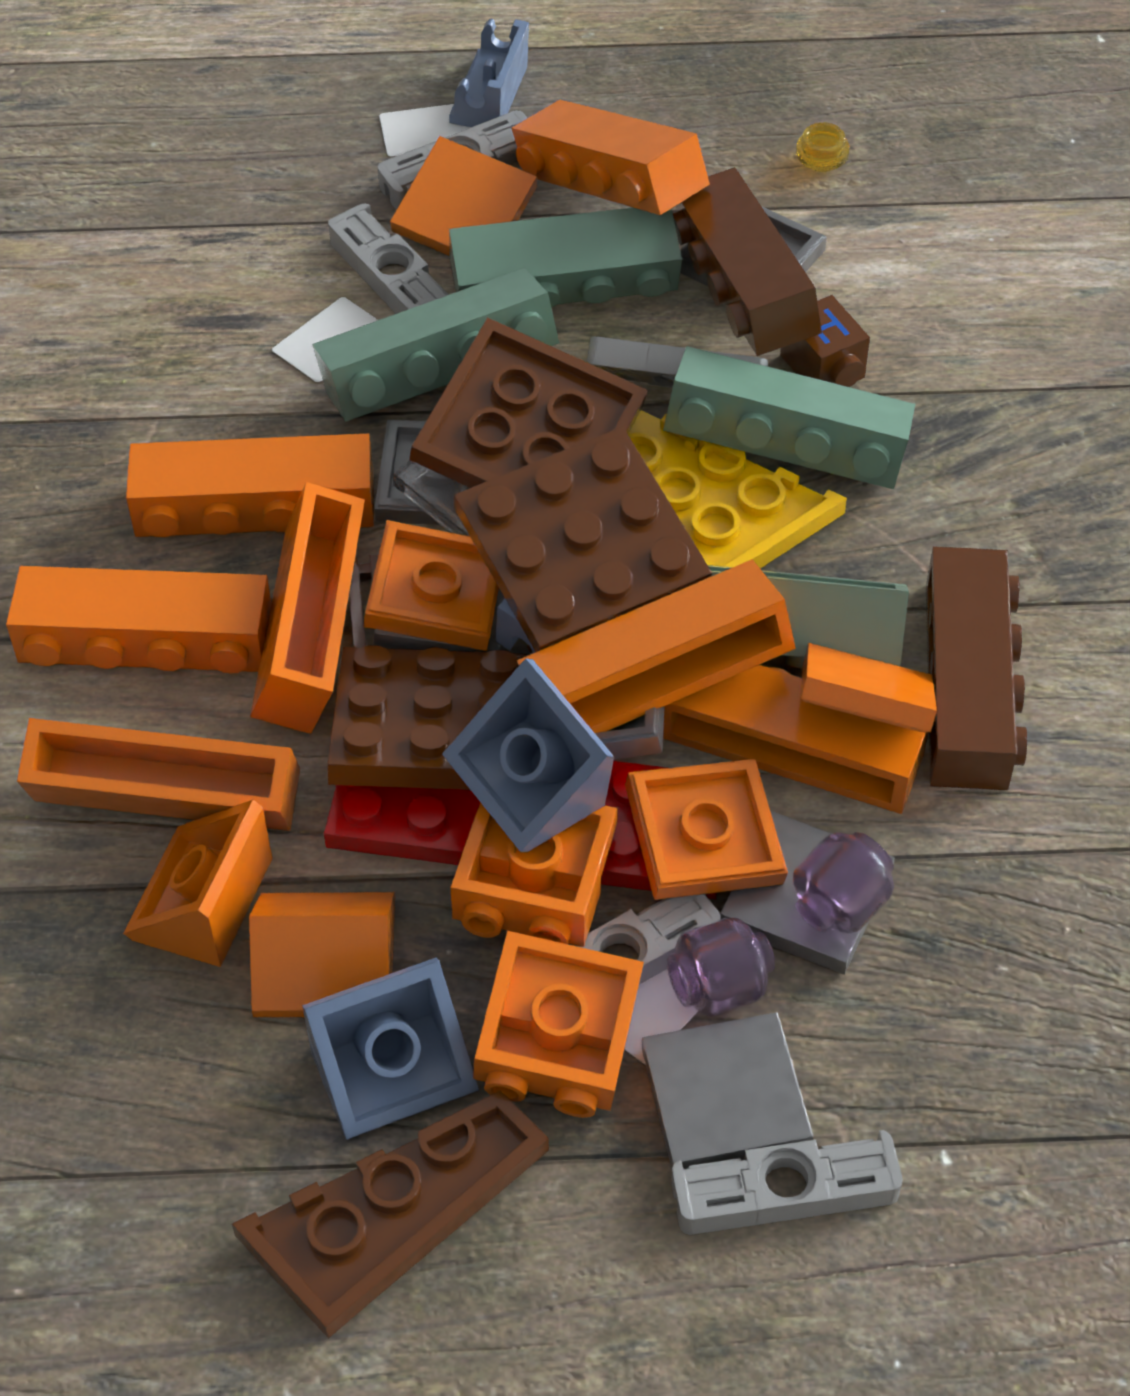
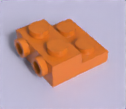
M480 802L450 887L452 919L461 921L467 931L480 937H495L500 934L502 929L584 947L601 894V875L617 826V808L603 806L529 852H520Z
M507 931L474 1058L473 1079L484 1081V1090L488 1094L492 1095L501 1091L511 1101L524 1100L527 1092L555 1098L554 1107L558 1111L574 1117H592L595 1115L596 1108L611 1111L644 962Z

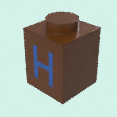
M830 295L817 301L822 334L782 347L780 356L796 374L850 387L858 380L865 378L870 337L837 299Z

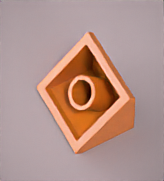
M250 800L178 826L123 934L132 941L221 967L273 859L263 807L256 801Z
M395 892L261 893L249 915L251 1006L253 1017H304L302 1005L391 974L393 967Z

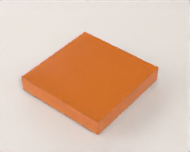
M439 136L390 221L391 231L450 256L449 229L518 221L537 188V176Z
M387 520L365 611L363 627L487 651L499 587L470 536Z
M808 643L802 668L801 699H803V702L922 733L931 732L937 712L932 674Z
M756 759L628 773L625 787L654 900L784 884L788 871Z

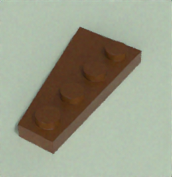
M498 1091L419 1130L417 1139L387 1154L381 1149L357 1161V1169L320 1187L315 1182L290 1194V1202L260 1217L254 1212L232 1223L233 1231L236 1238L329 1339L549 1151V1138L504 1093Z

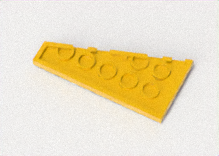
M641 410L628 433V436L707 565L735 567L753 559L761 569L845 514L846 497L829 489L822 495L799 484V475L782 467L773 472L747 460L745 451L663 431L667 414L662 419H659Z

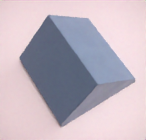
M527 658L442 753L520 852H529L605 806L614 761L613 754L533 659Z
M437 958L302 1005L311 1054L346 1140L479 1090L476 1080L473 1079L472 1065L440 961Z

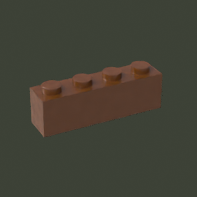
M734 167L708 176L710 185L676 205L677 211L673 212V218L679 244L684 245L688 243L689 255L698 275L707 274L708 287L717 306L726 305L728 321L736 338L745 336L756 356H760L822 334L814 284L737 169Z
M935 546L932 548L926 581L928 674H932L937 707L932 729L929 732L930 786L1008 790L1014 765L1024 766L1026 761L1027 729L1026 727H1017L1015 713H1022L1025 682L1023 675L1013 674V662H1019L1021 656L1022 627L1019 624H1011V613H1016L1018 609L1020 583L1019 576L1009 575L1008 550Z

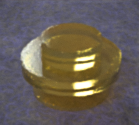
M818 122L808 126L804 130L803 135L798 139L796 156L804 166L818 172H826L837 169L846 163L849 157L850 146L845 138L844 131L840 127L832 123Z

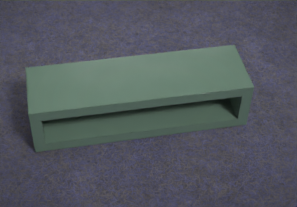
M631 207L449 229L450 264L455 292L522 268H526L548 292L551 308L558 304L582 301L603 303L612 298L632 295L655 297L667 291L678 290L682 257L672 209L662 215H657Z
M522 268L313 343L312 346L326 393L346 422L447 385L487 317L547 345L554 346L559 344L548 292L526 268Z
M686 346L674 379L663 431L894 489L909 440L915 404Z
M708 565L712 571V576L732 568ZM762 570L786 602L796 649L783 654L786 656V665L803 668L808 643L901 666L909 596L906 584Z

